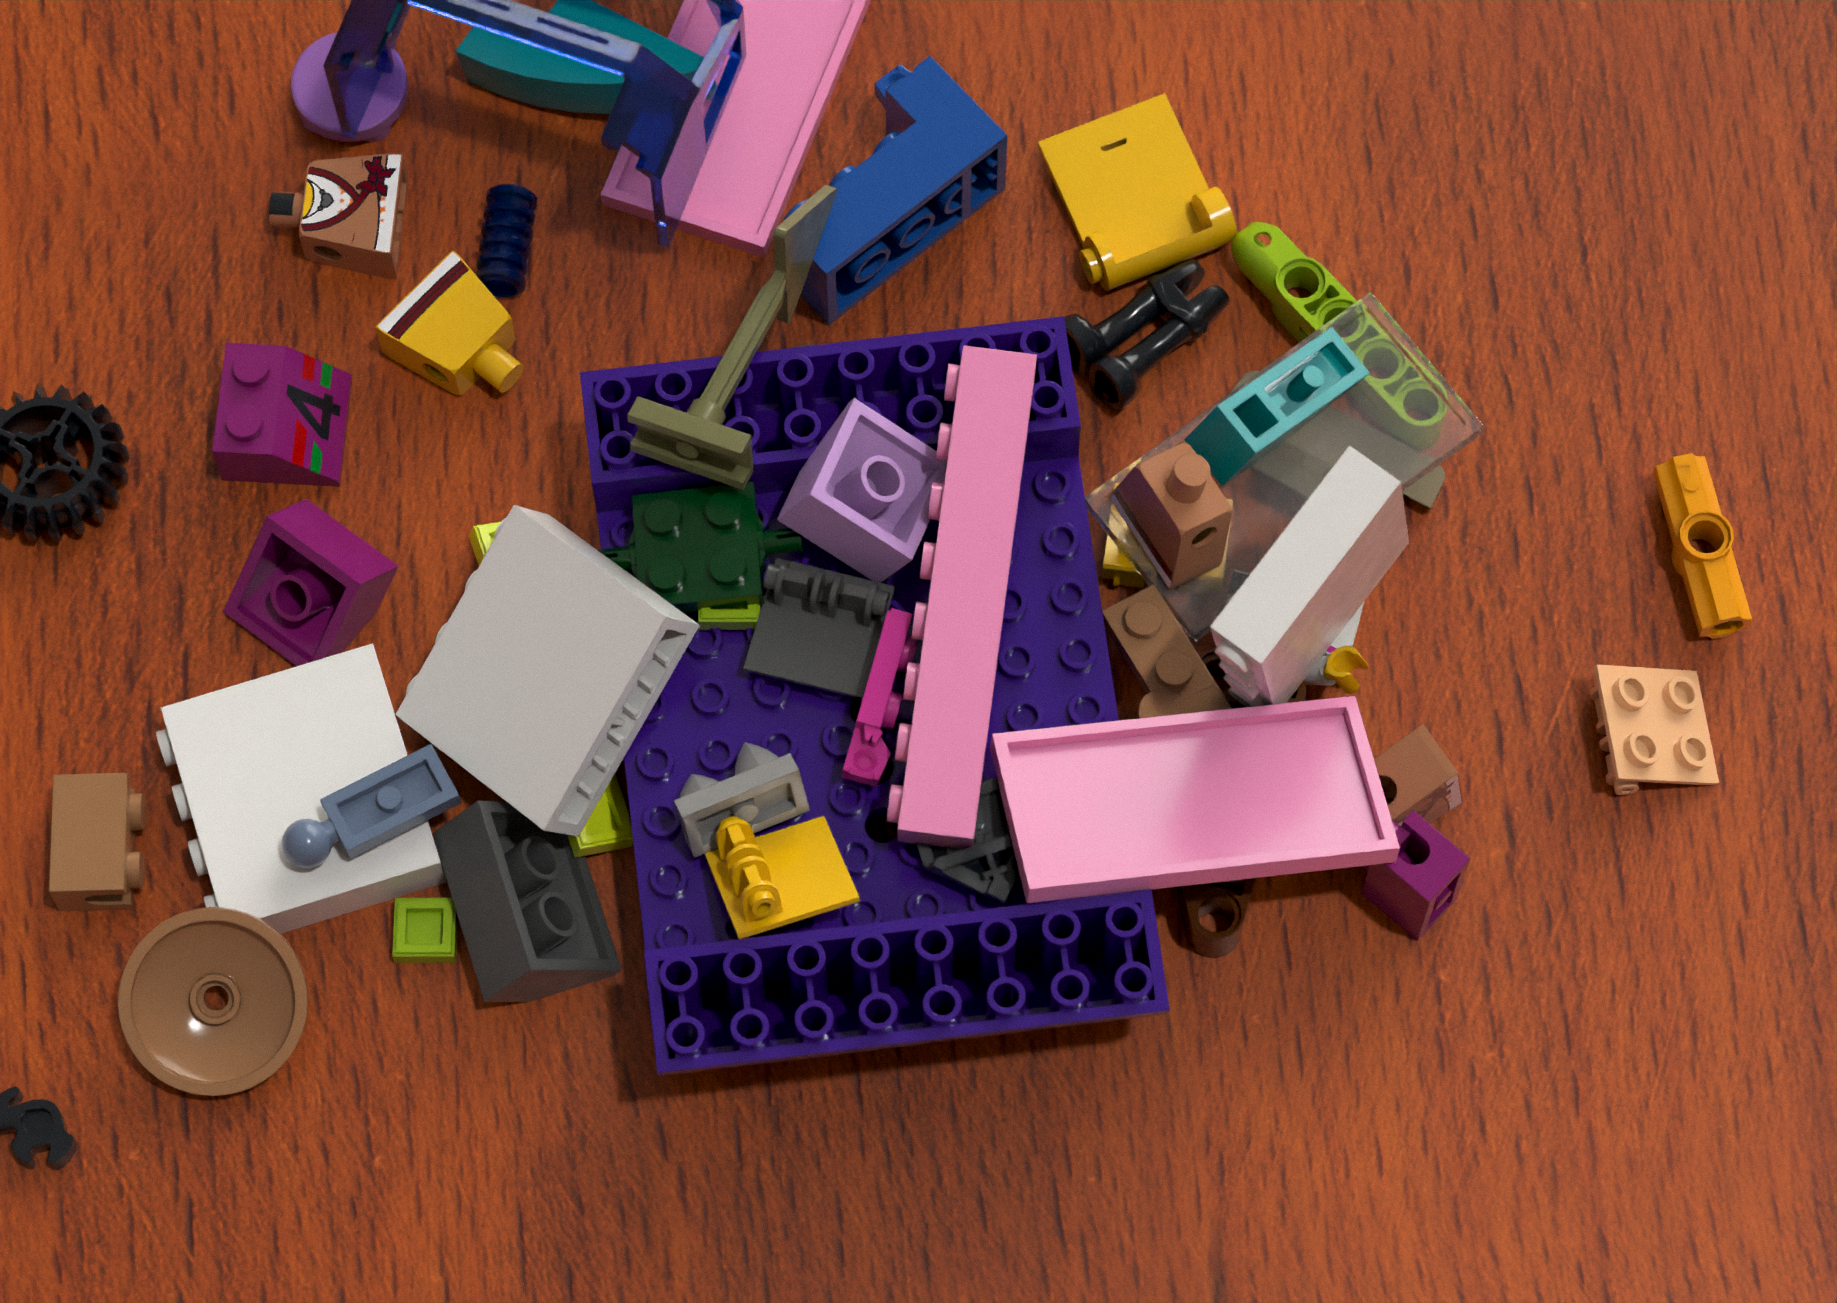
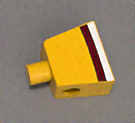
M453 250L375 326L382 353L454 395L460 396L465 394L480 377L484 378L499 392L504 393L514 386L524 370L523 364L507 352L516 340L511 316L463 259Z

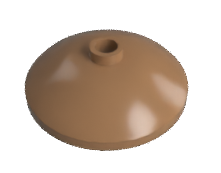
M224 907L197 908L182 912L163 921L151 930L136 946L127 961L120 980L118 992L119 1019L125 1039L133 1054L156 1078L169 1086L191 1094L206 1096L229 1095L252 1088L263 1082L282 1067L291 1056L301 1038L307 1019V982L295 951L286 939L268 923L249 913ZM209 987H223L228 993V1003L220 1008L211 1006L206 1000V991Z

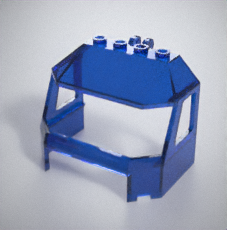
M351 0L323 66L342 135L353 140L382 73L393 72L395 66L391 52L411 5L622 76L625 80L602 133L601 142L610 151L619 150L621 145H623L639 157L635 168L650 179L658 244L669 247L747 56L744 9L739 0H706L720 29L692 81L642 44L512 0ZM727 54H729L730 57L707 114L703 119L704 101Z

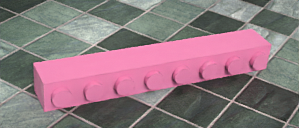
M963 345L961 365H948L944 401L955 402L953 424H940L936 460L947 461L945 483H932L928 519L939 520L937 542H924L920 579L931 580L928 603L916 602L912 639L923 640L920 664L908 662L903 700L915 701L912 725L904 723L899 725L895 761L907 762L904 786L891 785L887 822L898 823L899 842L914 844L917 842L937 847H953L960 850L971 847L974 843L1034 387L1036 354Z

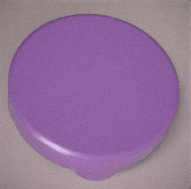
M340 31L318 39L300 55L292 72L291 91L302 124L309 132L317 133L325 138L336 141L354 142L366 140L368 142H377L389 135L392 124L402 113L408 97V80L401 57L388 42L367 32Z

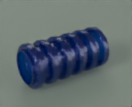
M501 184L487 190L486 202L488 205L484 208L483 218L485 222L482 223L481 228L483 238L479 241L478 249L481 254L477 256L476 267L478 271L475 272V275L494 296L512 297L525 291L526 279L524 276L527 275L529 266L526 260L530 258L531 247L529 243L532 242L533 238L531 227L534 226L536 217L533 211L537 209L538 198L525 187Z

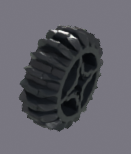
M37 384L33 393L34 398L24 401L21 394L13 391L11 399L14 406L8 410L0 406L1 524L5 532L11 536L24 528L27 539L33 543L38 540L43 530H48L51 539L59 543L63 535L62 529L70 526L76 534L83 537L85 526L82 521L90 517L94 521L103 523L105 514L101 504L119 506L120 495L115 487L127 485L129 476L123 465L129 463L130 454L127 446L122 444L124 439L122 428L116 422H111L112 416L107 407L103 404L94 407L91 396L84 391L72 400L69 389L61 384L54 396L48 397L45 389ZM81 436L94 446V455L89 470L82 468L78 459L75 458L78 453L76 444ZM8 457L14 459L19 469H21L17 476L20 483L14 492L3 484V471ZM56 459L59 461H56L53 465H51V460ZM45 462V468H38L37 465L40 466Z

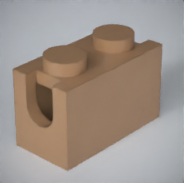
M128 773L53 775L49 893L59 911L133 909L134 888H143L145 879L144 856L142 851H135L136 830H145L146 800L144 793H137L135 788H130Z

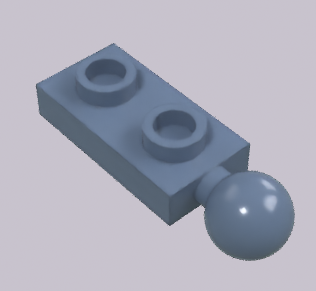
M429 744L320 799L328 819L321 823L314 819H301L292 823L283 834L282 850L287 860L293 865L300 868H313L322 864L329 856L332 845L340 841L349 859H352L461 804V800L432 744Z

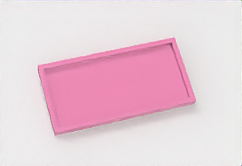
M684 0L667 39L709 60L718 91L712 99L657 111L635 112L600 194L602 205L765 258L773 239L774 231L781 220L871 0Z
M1355 696L992 734L990 751L1026 903L1394 863L1398 857L1400 846Z

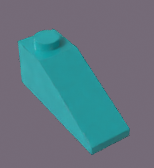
M1331 327L1216 406L1184 440L1187 444L1191 445L1196 454L1202 456L1208 462L1210 472L1223 487L1260 461L1365 379L1370 372L1334 328Z

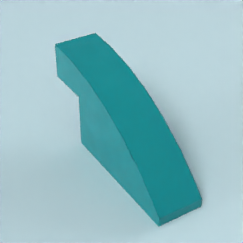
M557 0L528 40L481 16L455 50L467 81L507 98L539 107L570 112L621 114L657 111L712 99L718 91L708 59L592 0Z

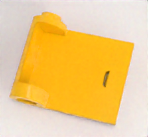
M1165 93L1038 141L1037 147L1084 250L1079 252V257L1085 275L1091 284L1099 282L1106 291H1109L1230 244L1237 234L1235 219L1228 201L1217 186L1208 187Z

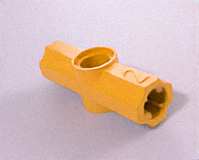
M1693 453L1672 457L1670 460L1655 466L1653 471L1673 543L1671 552L1672 564L1676 572L1683 578L1699 637L1717 639L1732 636L1736 632L1750 627L1752 623V616L1731 547L1734 540L1733 528L1721 513L1705 456H1695ZM1693 539L1708 541L1714 547L1715 552H1699L1691 546L1689 541Z

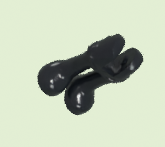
M1195 259L1181 263L1164 273L1154 274L1148 278L1147 287L1131 301L1095 325H1092L1088 320L1076 313L1064 316L1072 371L1080 378L1089 374V385L1092 392L1105 405L1117 410H1122L1129 405L1138 395L1137 382L1172 350L1186 341L1192 342L1200 338L1207 332V327L1216 320L1229 304L1228 294L1218 285L1210 286L1191 300L1187 298L1200 284L1205 275L1203 267ZM1158 318L1163 323L1119 356L1109 355L1154 319Z

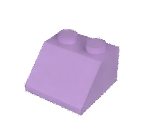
M854 398L847 404L799 471L777 520L867 578L881 583L912 561L930 521L928 519L932 483H945L947 461L936 460L937 451Z

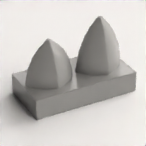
M746 742L743 744L737 757L735 776L718 782L710 777L691 774L684 784L680 798L674 800L686 842L694 858L718 848L716 832L720 822L727 817L736 816L741 820L747 821L751 825L753 832L756 833L810 811L800 771L792 755L789 753L778 757L763 747Z

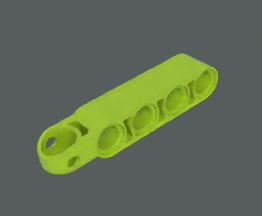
M1253 222L1238 232L1231 242L1234 262L1240 271L1271 302L1273 314L1282 326L1302 346H1305L1331 327L1342 328L1348 331L1352 336L1343 339V341L1366 369L1378 368L1385 370L1392 378L1379 381L1367 376L1347 393L1392 440L1415 452H1423L1434 447L1440 439L1448 408L1447 396L1442 388L1321 263L1313 258L1306 257L1278 227L1264 222ZM1267 235L1271 243L1266 246L1256 236ZM1301 287L1310 291L1312 295L1308 298H1297L1289 294L1287 290ZM1410 410H1421L1427 413L1431 420L1416 422L1407 417L1405 413Z

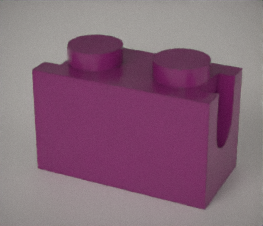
M1413 810L1403 820L1401 826L1392 820L1400 846L1396 862L1363 866V869L1367 871L1362 894L1418 941L1458 899L1471 858Z

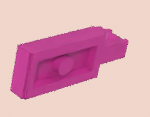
M891 608V611H887L841 777L844 779L877 787L888 764L891 753L881 738L883 732L880 728L883 727L890 730L894 728L903 694L891 691L897 670L907 672L908 662L912 663L918 640L912 639V636L907 634L912 618L911 613Z

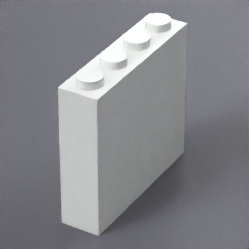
M1350 445L1210 626L1217 647L1215 653L1221 659L1219 666L1225 671L1223 678L1231 686L1228 692L1245 707L1287 703L1409 544L1401 481Z
M513 505L508 516L497 527L494 541L478 569L467 580L465 592L450 619L439 630L435 645L420 672L409 683L406 696L395 715L542 830L579 836L700 625L549 514Z
M373 643L161 707L166 729L156 731L157 740L166 767L174 764L178 766L182 783L171 787L181 820L185 821L193 818L198 838L187 841L198 877L209 873L214 894L204 897L206 907H224L249 913L268 923L282 934L446 883L428 820L352 859H349L342 843L339 841L332 845L327 859L322 864L313 868H300L293 865L287 860L282 850L283 834L292 823L301 819H314L321 823L328 819L320 799L408 756Z

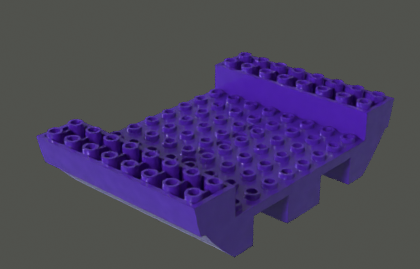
M1064 316L756 352L724 410L725 420L722 425L752 436L753 473L748 482H754L757 491L758 516L765 531L789 528L778 521L777 518L798 473L852 399L859 400L937 451L940 424H953L955 402L944 401L948 365H961L963 345L1037 355L982 781L997 777L990 751L992 734L1119 721L1079 462L1081 424ZM723 356L580 372L591 480L601 549L629 546V540L634 529L632 495L727 485L632 452L630 450V443L638 427L635 424L629 423L627 417L638 396L686 413L692 401L701 397ZM930 519L912 561L881 582L895 586L889 610L891 611V608L912 614L907 632L911 636L916 602L928 603L931 580L920 579L924 542H937L939 520ZM803 537L804 552L768 555V561L763 573L764 586L768 565L774 564L776 558L871 580L805 537ZM627 571L629 574H631V575L634 577V574H633L632 571ZM698 611L684 613L698 623ZM698 628L624 756L658 1076L1165 1015L1170 1011L1152 889L1026 903L1019 874L1005 903H1001L923 869L914 843L899 842L898 837L887 843H879L867 835L865 829L872 819L879 816H887L891 785L904 786L907 762L895 761L900 723L912 725L915 701L903 700L905 672L896 671L891 689L893 692L903 694L893 730L880 728L883 732L881 738L891 753L888 763L893 768V774L886 782L878 784L877 787H872L871 785L841 777L856 725L850 714L852 709L862 702V699L743 671L754 633L753 628H746V630H720L719 628L699 630ZM918 640L912 663L920 664L923 640ZM746 742L763 747L778 757L789 753L792 755L800 771L810 808L808 812L754 833V837L824 816L858 892L860 902L739 940L705 854L694 858L686 842L674 800L680 798L684 784L691 774L710 777L718 782L735 776L737 757L743 744Z

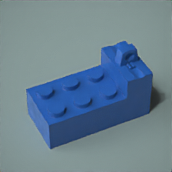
M931 56L918 64L912 73L902 65H898L874 84L875 96L886 110V136L877 144L873 155L856 168L848 166L842 169L829 183V186L837 188V194L800 295L828 326L1006 188L1007 134ZM804 200V201L798 203L797 205H795V206L786 214V216L784 217L783 221H784L788 216H790L795 210H797V209H798L803 203H805L807 200Z

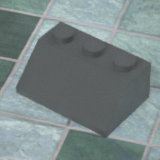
M477 801L432 833L484 1002H531L614 976L622 971L586 857H574L567 834L542 830L508 802Z

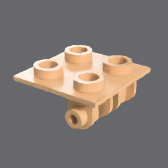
M1613 665L1594 666V687L1590 689L1589 693L1590 698L1595 702L1598 723L1596 724L1597 733L1607 735L1599 741V745L1602 751L1610 752V754L1605 756L1608 769L1606 782L1608 785L1614 786L1615 794L1628 795L1639 790L1638 782L1712 786L1719 784L1697 671Z

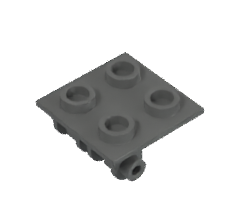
M776 558L775 563L769 564L764 579V588H767L764 597L765 604H762L743 671L863 700L895 586Z

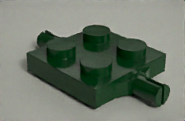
M747 482L744 490L730 485H719L632 495L634 529L629 540V546L598 550L625 571H632L636 579L681 612L686 613L701 610V608L722 609L765 604L763 573L768 561V555L804 552L803 536L791 528L765 531L758 516L757 491L754 482Z

